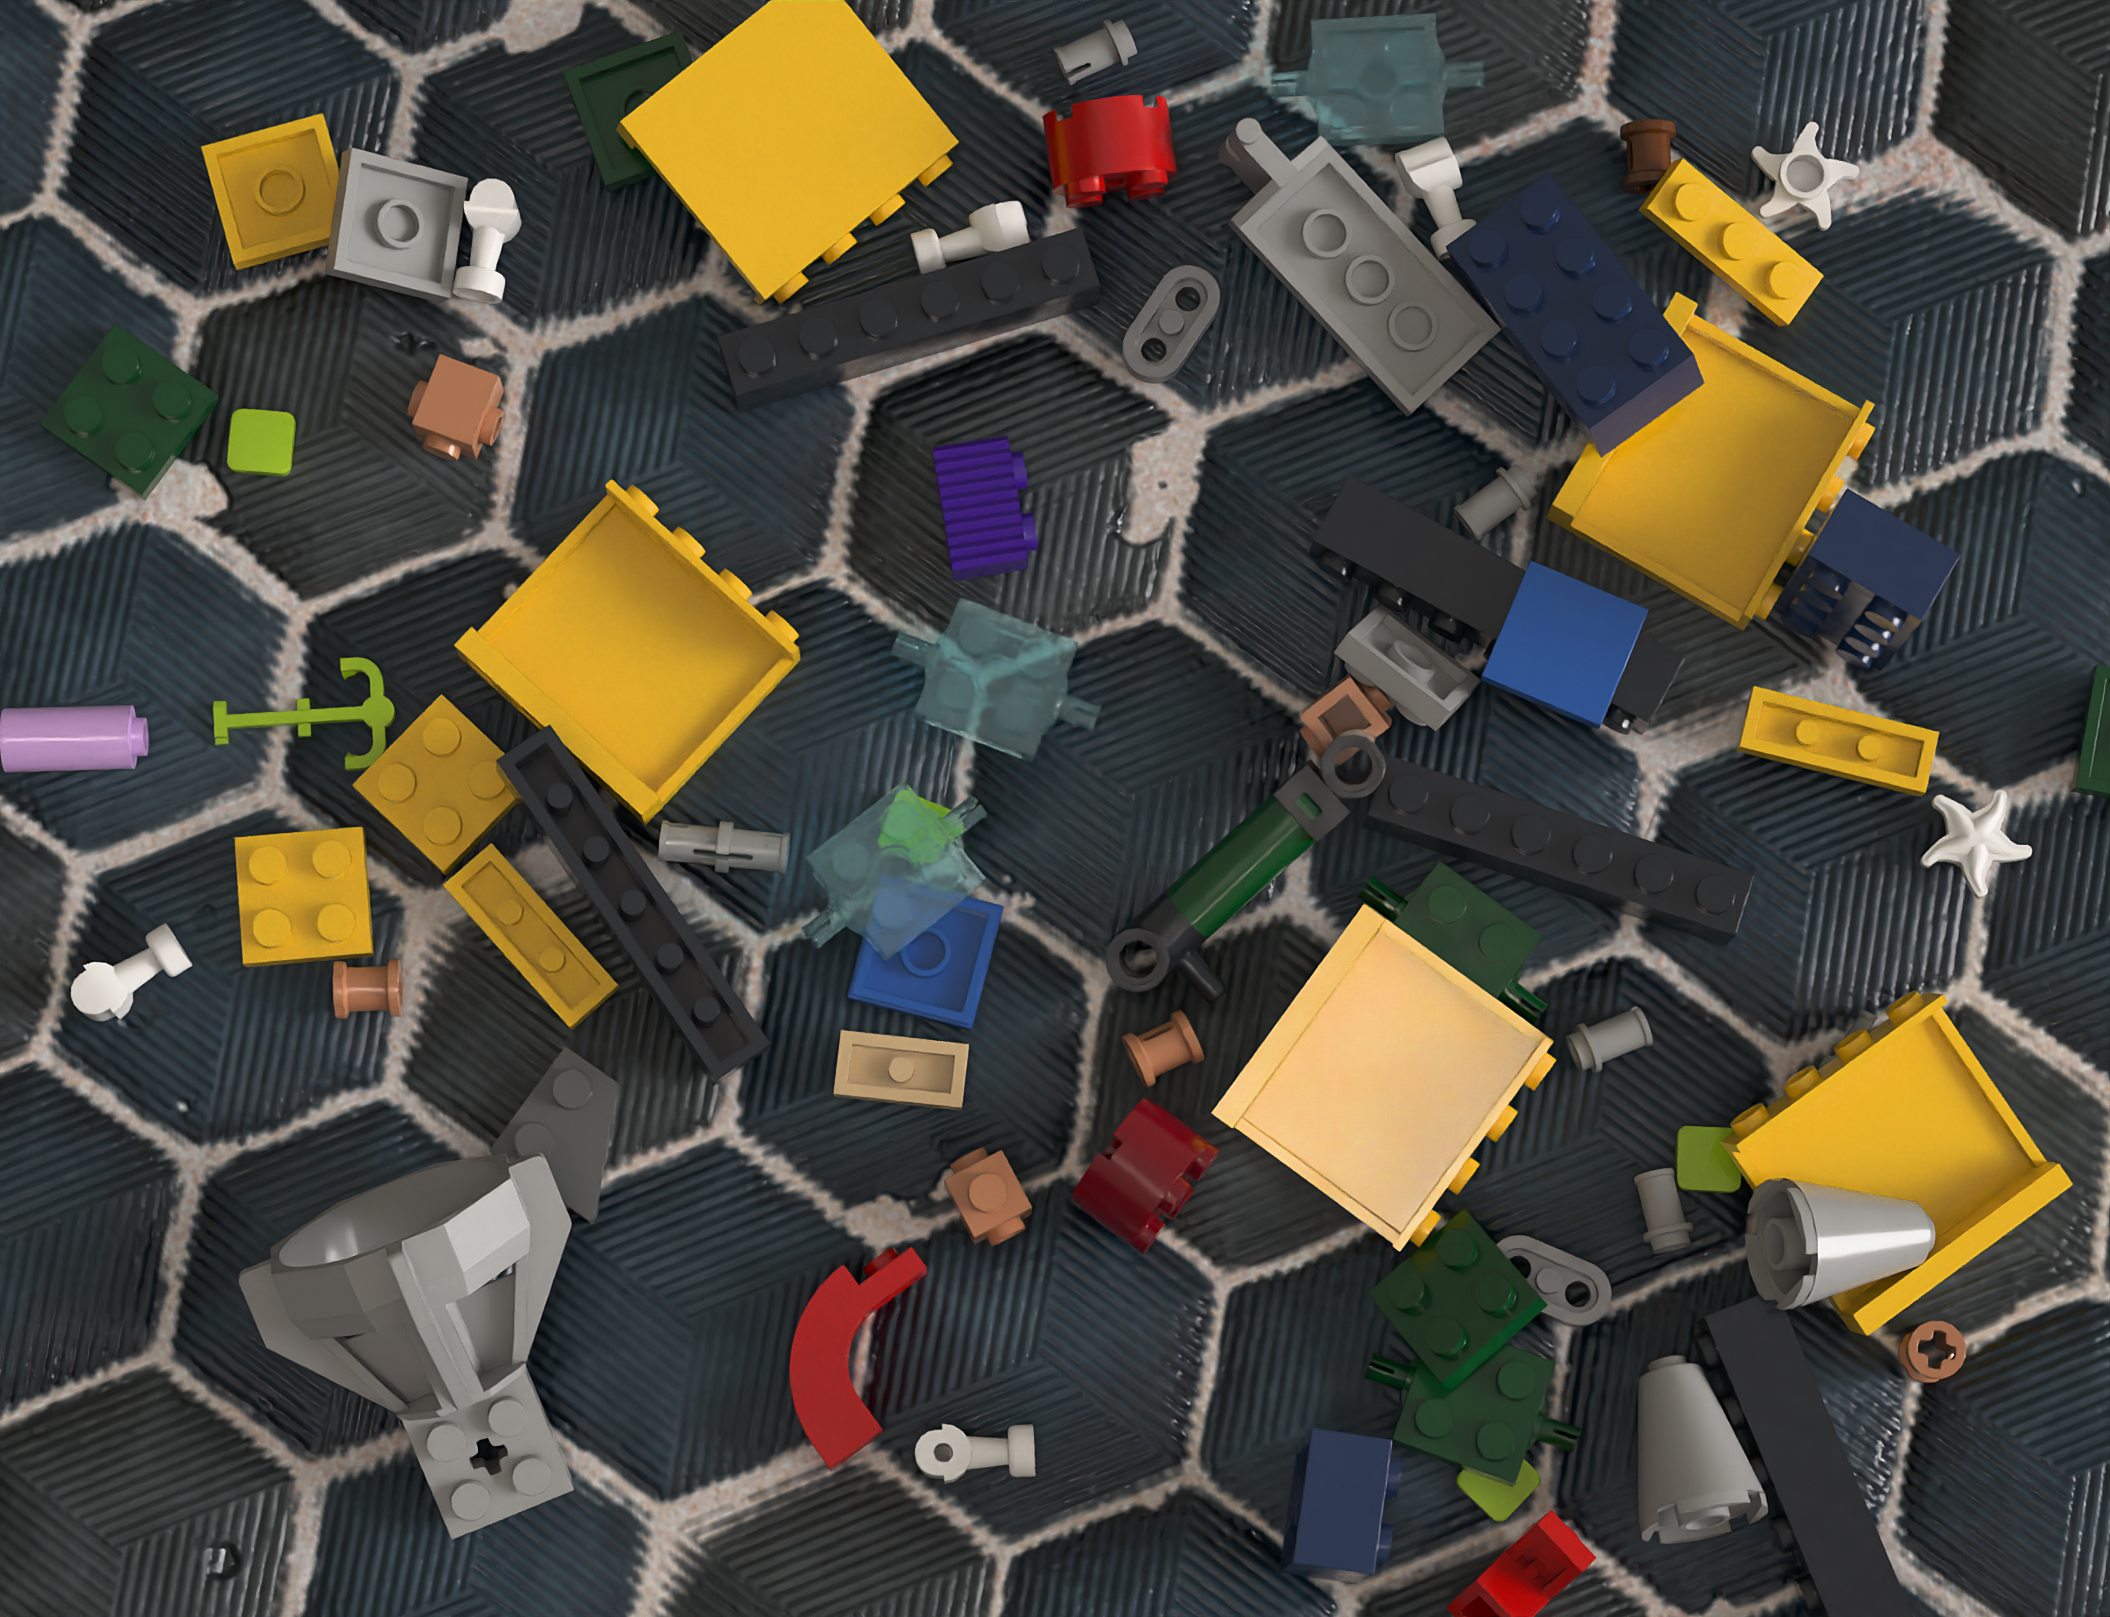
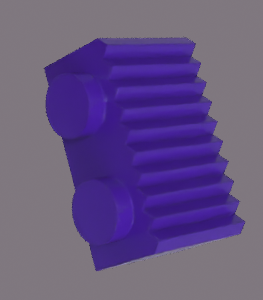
M1008 436L932 447L933 464L953 581L1028 569L1027 551L1038 550V540L1033 512L1021 514L1017 490L1028 489L1023 452L1011 453Z

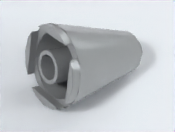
M1787 1178L1768 1179L1758 1185L1750 1199L1747 1214L1758 1213L1756 1233L1745 1234V1249L1750 1274L1761 1297L1764 1300H1776L1779 1304L1775 1308L1780 1310L1799 1308L1920 1266L1926 1260L1928 1252L1932 1250L1935 1243L1933 1221L1929 1215L1925 1214L1922 1207L1914 1201Z
M1679 1355L1664 1357L1651 1362L1648 1365L1649 1372L1638 1379V1526L1640 1527L1642 1540L1649 1541L1654 1531H1658L1660 1543L1664 1544L1690 1542L1732 1532L1729 1520L1745 1513L1749 1525L1759 1521L1768 1513L1766 1495L1702 1367L1698 1364L1687 1363L1686 1357Z

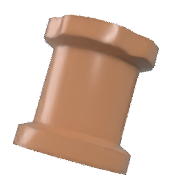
M389 959L387 966L348 967L345 961H335L333 966V1000L336 1018L347 1019L349 1013L355 1011L380 1010L389 1011L392 1017H402L403 978L400 959Z
M1181 1009L1171 1014L1170 1021L1141 1035L1135 1036L1130 1032L1122 1036L1127 1055L1145 1088L1155 1085L1156 1077L1188 1061L1197 1064L1205 1059L1200 1043Z
M1929 1321L1918 1326L1913 1332L1906 1334L1902 1338L1898 1347L1899 1363L1905 1368L1907 1375L1911 1379L1920 1383H1934L1939 1379L1953 1375L1962 1366L1966 1357V1344L1962 1334L1953 1325L1944 1321ZM1935 1337L1936 1349L1945 1352V1359L1928 1367V1356L1918 1352V1345Z

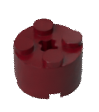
M1146 1097L1136 1105L1112 1135L1115 1138L1102 1155L1098 1153L1071 1195V1199L1079 1204L1083 1211L1142 1255L1151 1247L1166 1225L1159 1219L1160 1216L1163 1214L1173 1221L1193 1195L1195 1189L1187 1181L1191 1176L1196 1181H1199L1220 1153L1218 1148L1163 1107L1154 1104Z

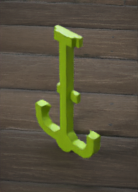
M360 657L340 658V667L344 680L358 672L366 674L370 679L371 697L362 706L310 709V699L305 698L296 699L297 710L228 715L227 701H214L215 745L229 744L228 729L298 725V737L300 738L312 737L311 724L364 721L368 727L372 728L373 746L367 754L362 756L353 755L348 752L345 757V770H367L386 751V728L393 723L396 712L392 702L384 696L383 676L379 668L372 661Z

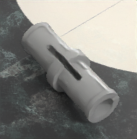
M663 820L658 860L660 862L675 861L715 865V872L728 873L730 867L786 874L790 833L784 832L781 834L734 829L733 822L720 821L719 827L672 823Z

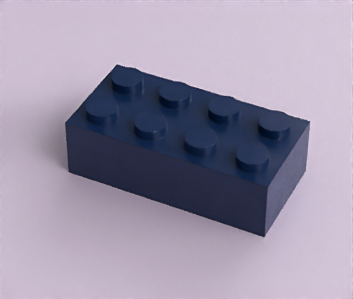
M1546 173L1445 246L1461 280L1494 322L1501 328V331L1601 458L1704 384L1693 352L1549 173Z
M1847 488L1809 543L1785 583L1773 608L1783 613L1780 618L1781 621L1795 632L1813 638L1817 633L1836 644L1838 647L1835 652L1851 665L1863 670H1868L1870 666H1873L1881 671L1923 621L1961 555Z
M1312 1428L1297 1443L1279 1573L1358 1584L1373 1576L1375 1569L1378 1570V1567L1388 1564L1393 1524L1381 1523L1383 1506L1387 1504L1388 1500L1391 1501L1392 1497H1397L1402 1467V1457L1390 1456L1393 1440Z

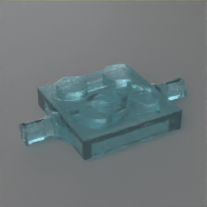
M1436 13L1311 20V58L1307 71L1270 72L1271 98L1309 96V102L1316 114L1317 139L1322 136L1331 147L1428 142L1442 137L1445 134L1442 104L1447 88L1484 87V65L1482 60L1459 63L1445 62V57L1437 40Z
M963 598L959 599L948 629L937 639L935 644L900 630L891 651V656L893 657L896 656L925 667V686L914 711L915 719L1033 763L1043 735L1056 722L1057 718L1092 732L1102 706H1096L1067 695V674L1077 652L1079 642Z
M905 780L805 858L804 865L825 889L830 907L806 926L801 927L807 939L812 937L811 943L819 949L826 941L845 926H848L849 929L864 936L884 961L891 958L984 884L986 877L966 855L959 836L987 816L983 806L980 804L976 807L978 800L974 796L969 795L967 799L942 818L938 813L925 806Z

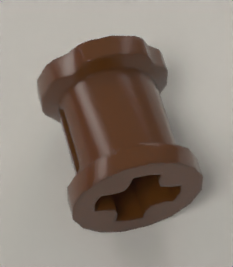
M1660 119L1631 121L1620 127V138L1627 142L1628 175L1622 178V189L1626 193L1650 195L1671 166L1670 140L1676 136L1675 123Z

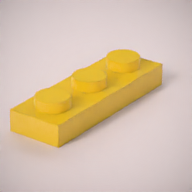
M1683 158L1673 161L1639 209L1642 214L1779 327L1790 324L1824 276Z
M1753 686L1750 690L1736 751L1922 797L1926 793L1939 732Z
M492 843L443 884L446 891L571 1031L620 989L612 977Z

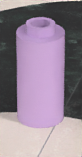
M133 705L4 708L1 713L0 753L5 772L135 769L137 756H147L149 734L146 717L136 718Z

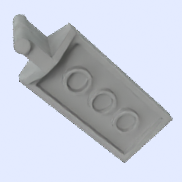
M1245 118L1237 124L1219 149L1218 156L1221 163L1230 167L1255 194L1227 224L1407 417L1501 330L1494 320L1322 136L1290 161L1264 134L1260 124L1255 119Z

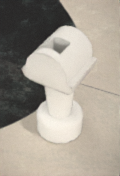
M1442 136L1395 154L1397 168L1404 188L1410 195L1424 199L1439 229L1430 238L1438 261L1451 259L1445 246L1477 224L1473 219L1462 220L1453 191L1462 187L1461 173L1455 155H1453L1446 138Z
M486 179L479 182L473 188L470 200L464 201V213L473 234L470 266L460 267L457 270L452 292L456 296L470 301L495 304L502 302L505 287V278L495 271L503 243L510 241L519 232L522 221L511 188L504 181Z
M1008 201L982 207L970 214L968 218L970 227L939 239L935 230L931 228L911 233V241L921 275L946 268L945 263L986 256L1032 242L1026 228L1027 222L1021 203L1019 201Z
M166 923L146 935L148 949L114 966L102 962H92L83 965L86 971L74 980L71 986V998L74 1005L86 1017L94 1021H106L115 1016L121 1019L128 1013L133 1003V992L162 969H164L168 976L174 977L193 966Z
M942 1424V1430L929 1431L920 1437L915 1448L916 1463L925 1475L932 1478H944V1484L956 1481L965 1474L966 1470L1008 1464L1011 1476L1033 1477L1035 1476L1033 1424L1012 1425L1008 1428V1438L966 1436L963 1431L955 1426Z

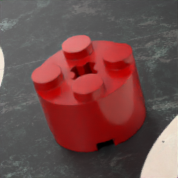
M1142 95L1100 98L1071 104L1073 117L1060 121L1057 120L1056 109L1043 115L1053 193L1065 196L1066 208L1096 206L1103 203L1102 194L1127 190L1129 200L1156 198L1165 194L1164 186L1168 184L1169 180L1178 175L1168 104L1165 97L1156 96L1153 107H1144Z

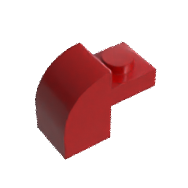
M1550 1510L1505 1548L1446 1608L1454 1617H1534L1555 1595L1583 1573L1596 1557L1580 1541L1577 1534Z

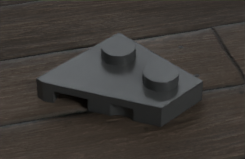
M565 1046L489 1151L493 1155L506 1153L509 1163L532 1153H542L547 1160L565 1206L592 1224L598 1216L604 1166H606L610 1144L609 1136L619 1089L618 1083Z

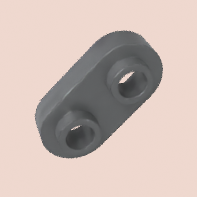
M1185 265L1172 269L1160 281L1129 327L1123 340V362L1133 377L1145 383L1157 384L1168 381L1179 372L1218 311L1220 291L1216 280L1209 272L1197 266ZM1190 293L1197 297L1199 306L1195 310L1184 311L1177 306L1176 299L1181 294ZM1149 344H1156L1163 348L1165 357L1158 362H1149L1143 357L1141 351Z
M1524 1235L1510 1236L1497 1243V1246L1509 1260L1519 1258L1527 1264L1529 1273L1526 1280L1548 1304L1539 1313L1540 1315L1563 1325L1577 1328L1593 1324L1607 1311L1611 1302V1285L1605 1273L1596 1265ZM1580 1284L1587 1290L1588 1300L1584 1306L1574 1307L1567 1302L1565 1290L1568 1285Z

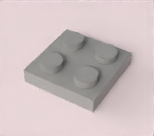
M350 148L343 152L325 274L439 303L451 299L468 178L356 148Z
M1382 603L1348 632L1334 651L1337 656L1345 661L1344 666L1346 670L1356 680L1370 687L1378 686L1396 700V708L1404 717L1417 725H1428L1435 731L1470 697L1481 682L1472 672Z

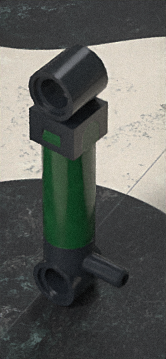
M1359 729L1344 731L1334 737L1325 749L1320 769L1311 759L1298 769L1268 799L1118 932L1109 944L1105 956L1106 969L1113 982L1125 990L1133 992L1148 991L1157 986L1164 977L1176 968L1207 1003L1213 1004L1227 991V986L1195 950L1352 811L1354 806L1346 798H1362L1376 790L1385 776L1388 765L1386 749L1381 741L1367 731ZM1349 747H1357L1367 752L1373 766L1370 775L1358 781L1349 780L1342 776L1336 763L1340 751ZM1139 940L1152 946L1157 958L1155 968L1148 972H1137L1128 967L1123 957L1124 946L1127 943Z

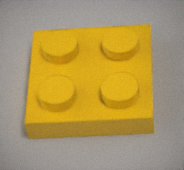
M323 113L201 146L236 270L329 245L340 170Z
M442 694L352 785L367 802L445 876L518 803L496 772V760L505 755V753Z
M363 827L234 838L242 957L245 967L374 956L366 838Z

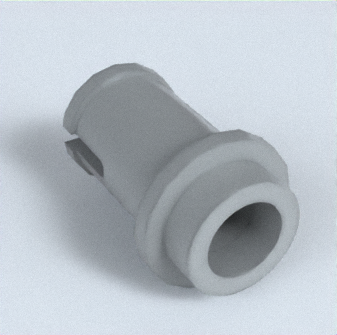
M1107 19L1102 22L1104 28L1065 46L1053 49L1057 60L1059 59L1057 61L1069 86L1118 62L1122 67L1129 64L1127 58L1136 55L1137 49L1123 20L1112 24Z
M1517 465L1512 466L1507 471L1500 467L1496 470L1498 477L1464 503L1453 508L1462 525L1476 541L1483 538L1482 536L1520 507L1524 511L1531 508L1529 501L1538 494L1528 477Z
M1635 1006L1627 1012L1587 1027L1584 1023L1576 1025L1575 1033L1567 1035L1566 1042L1570 1055L1580 1071L1591 1068L1593 1072H1598L1602 1070L1603 1062L1640 1047L1652 1045L1653 1037L1643 1012Z
M1673 1168L1657 1169L1634 1177L1648 1230L1642 1237L1644 1242L1651 1243L1653 1253L1670 1252L1691 1244L1689 1233L1694 1230L1693 1223L1685 1222L1674 1180L1675 1173Z

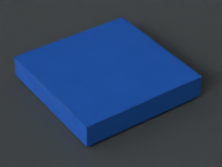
M1530 560L1480 680L1590 727L1599 729L1649 610Z
M880 874L849 988L848 1000L972 1032L1004 906Z

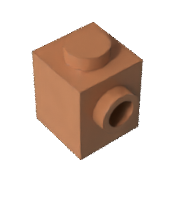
M440 354L429 382L420 380L416 385L407 412L408 416L414 417L412 425L417 438L424 440L422 448L438 457L451 461H457L460 454L477 460L483 443L492 446L500 431L504 410L497 407L504 389L498 375Z
M1348 674L1302 710L1299 716L1306 725L1299 731L1312 750L1322 759L1325 749L1333 738L1344 731L1359 729L1370 732L1375 737H1378L1391 725L1392 719L1386 711L1393 706V703L1388 695L1378 686H1367ZM1349 747L1340 751L1336 760L1337 765L1343 764L1360 751L1361 748Z
M983 1147L963 1156L950 1165L954 1175L944 1179V1188L974 1244L988 1238L991 1246H994L1026 1229L1022 1219L1031 1215L1032 1206L1002 1150L988 1156Z

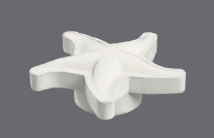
M1809 122L1794 144L1792 152L1789 154H1769L1762 147H1755L1751 152L1753 161L1767 177L1775 182L1771 201L1763 205L1759 210L1760 218L1769 219L1787 212L1798 205L1816 218L1817 227L1820 230H1827L1831 225V208L1827 189L1841 179H1855L1860 172L1859 167L1839 160L1825 159L1819 153L1815 142V136L1819 127L1815 122Z
M1997 790L1992 795L1990 804L1974 813L1943 795L1936 796L1932 800V806L1942 814L1947 835L1939 839L1921 857V866L1929 868L1934 863L1943 861L1954 863L1961 868L1962 875L1973 896L1977 899L1983 898L1988 892L1985 876L1992 862L2004 863L2024 860L2032 854V848L2029 845L2013 843L2000 830L2006 808V792Z

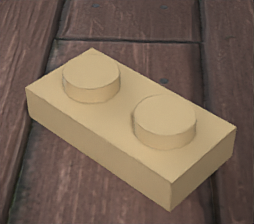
M841 1030L834 1097L962 1111L969 1044Z

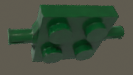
M1440 860L1422 885L1404 898L1377 880L1374 875L1367 882L1366 886L1386 901H1382L1365 887L1357 896V898L1362 899L1394 925L1513 1010L1531 1025H1534L1540 1016L1522 1004L1520 1000H1523L1540 1014L1549 1005L1518 983L1523 963L1543 936Z
M1503 1344L1451 1391L1438 1380L1419 1355L1411 1362L1410 1366H1406L1373 1353L1364 1379H1370L1400 1390V1414L1391 1438L1393 1440L1392 1444L1510 1487L1515 1485L1525 1453L1536 1440L1572 1454L1581 1432L1580 1427H1574L1545 1416V1394L1556 1362L1507 1344Z

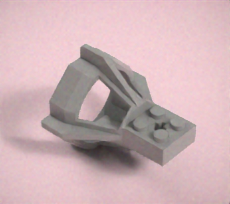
M506 1153L429 1165L337 1202L270 1248L271 1259L240 1272L239 1285L266 1348L393 1411L402 1420L452 1540L574 1490L571 1474L526 1368V1361L572 1226L571 1219L547 1160L542 1153H532L510 1163ZM513 1264V1273L488 1282ZM350 1335H357V1336H354V1337L349 1338V1339H346V1338L344 1337V1336H350ZM488 1438L493 1446L504 1444L505 1447L498 1451L497 1458L485 1461L483 1458L474 1457L478 1453L477 1442L479 1440Z

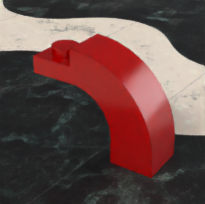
M892 1247L876 1257L862 1269L868 1279L858 1285L843 1264L817 1289L808 1302L796 1328L789 1366L793 1403L807 1438L831 1472L883 1434V1429L859 1398L851 1383L848 1364L849 1353L853 1339L863 1322L876 1310L927 1274V1267L912 1247L901 1255Z

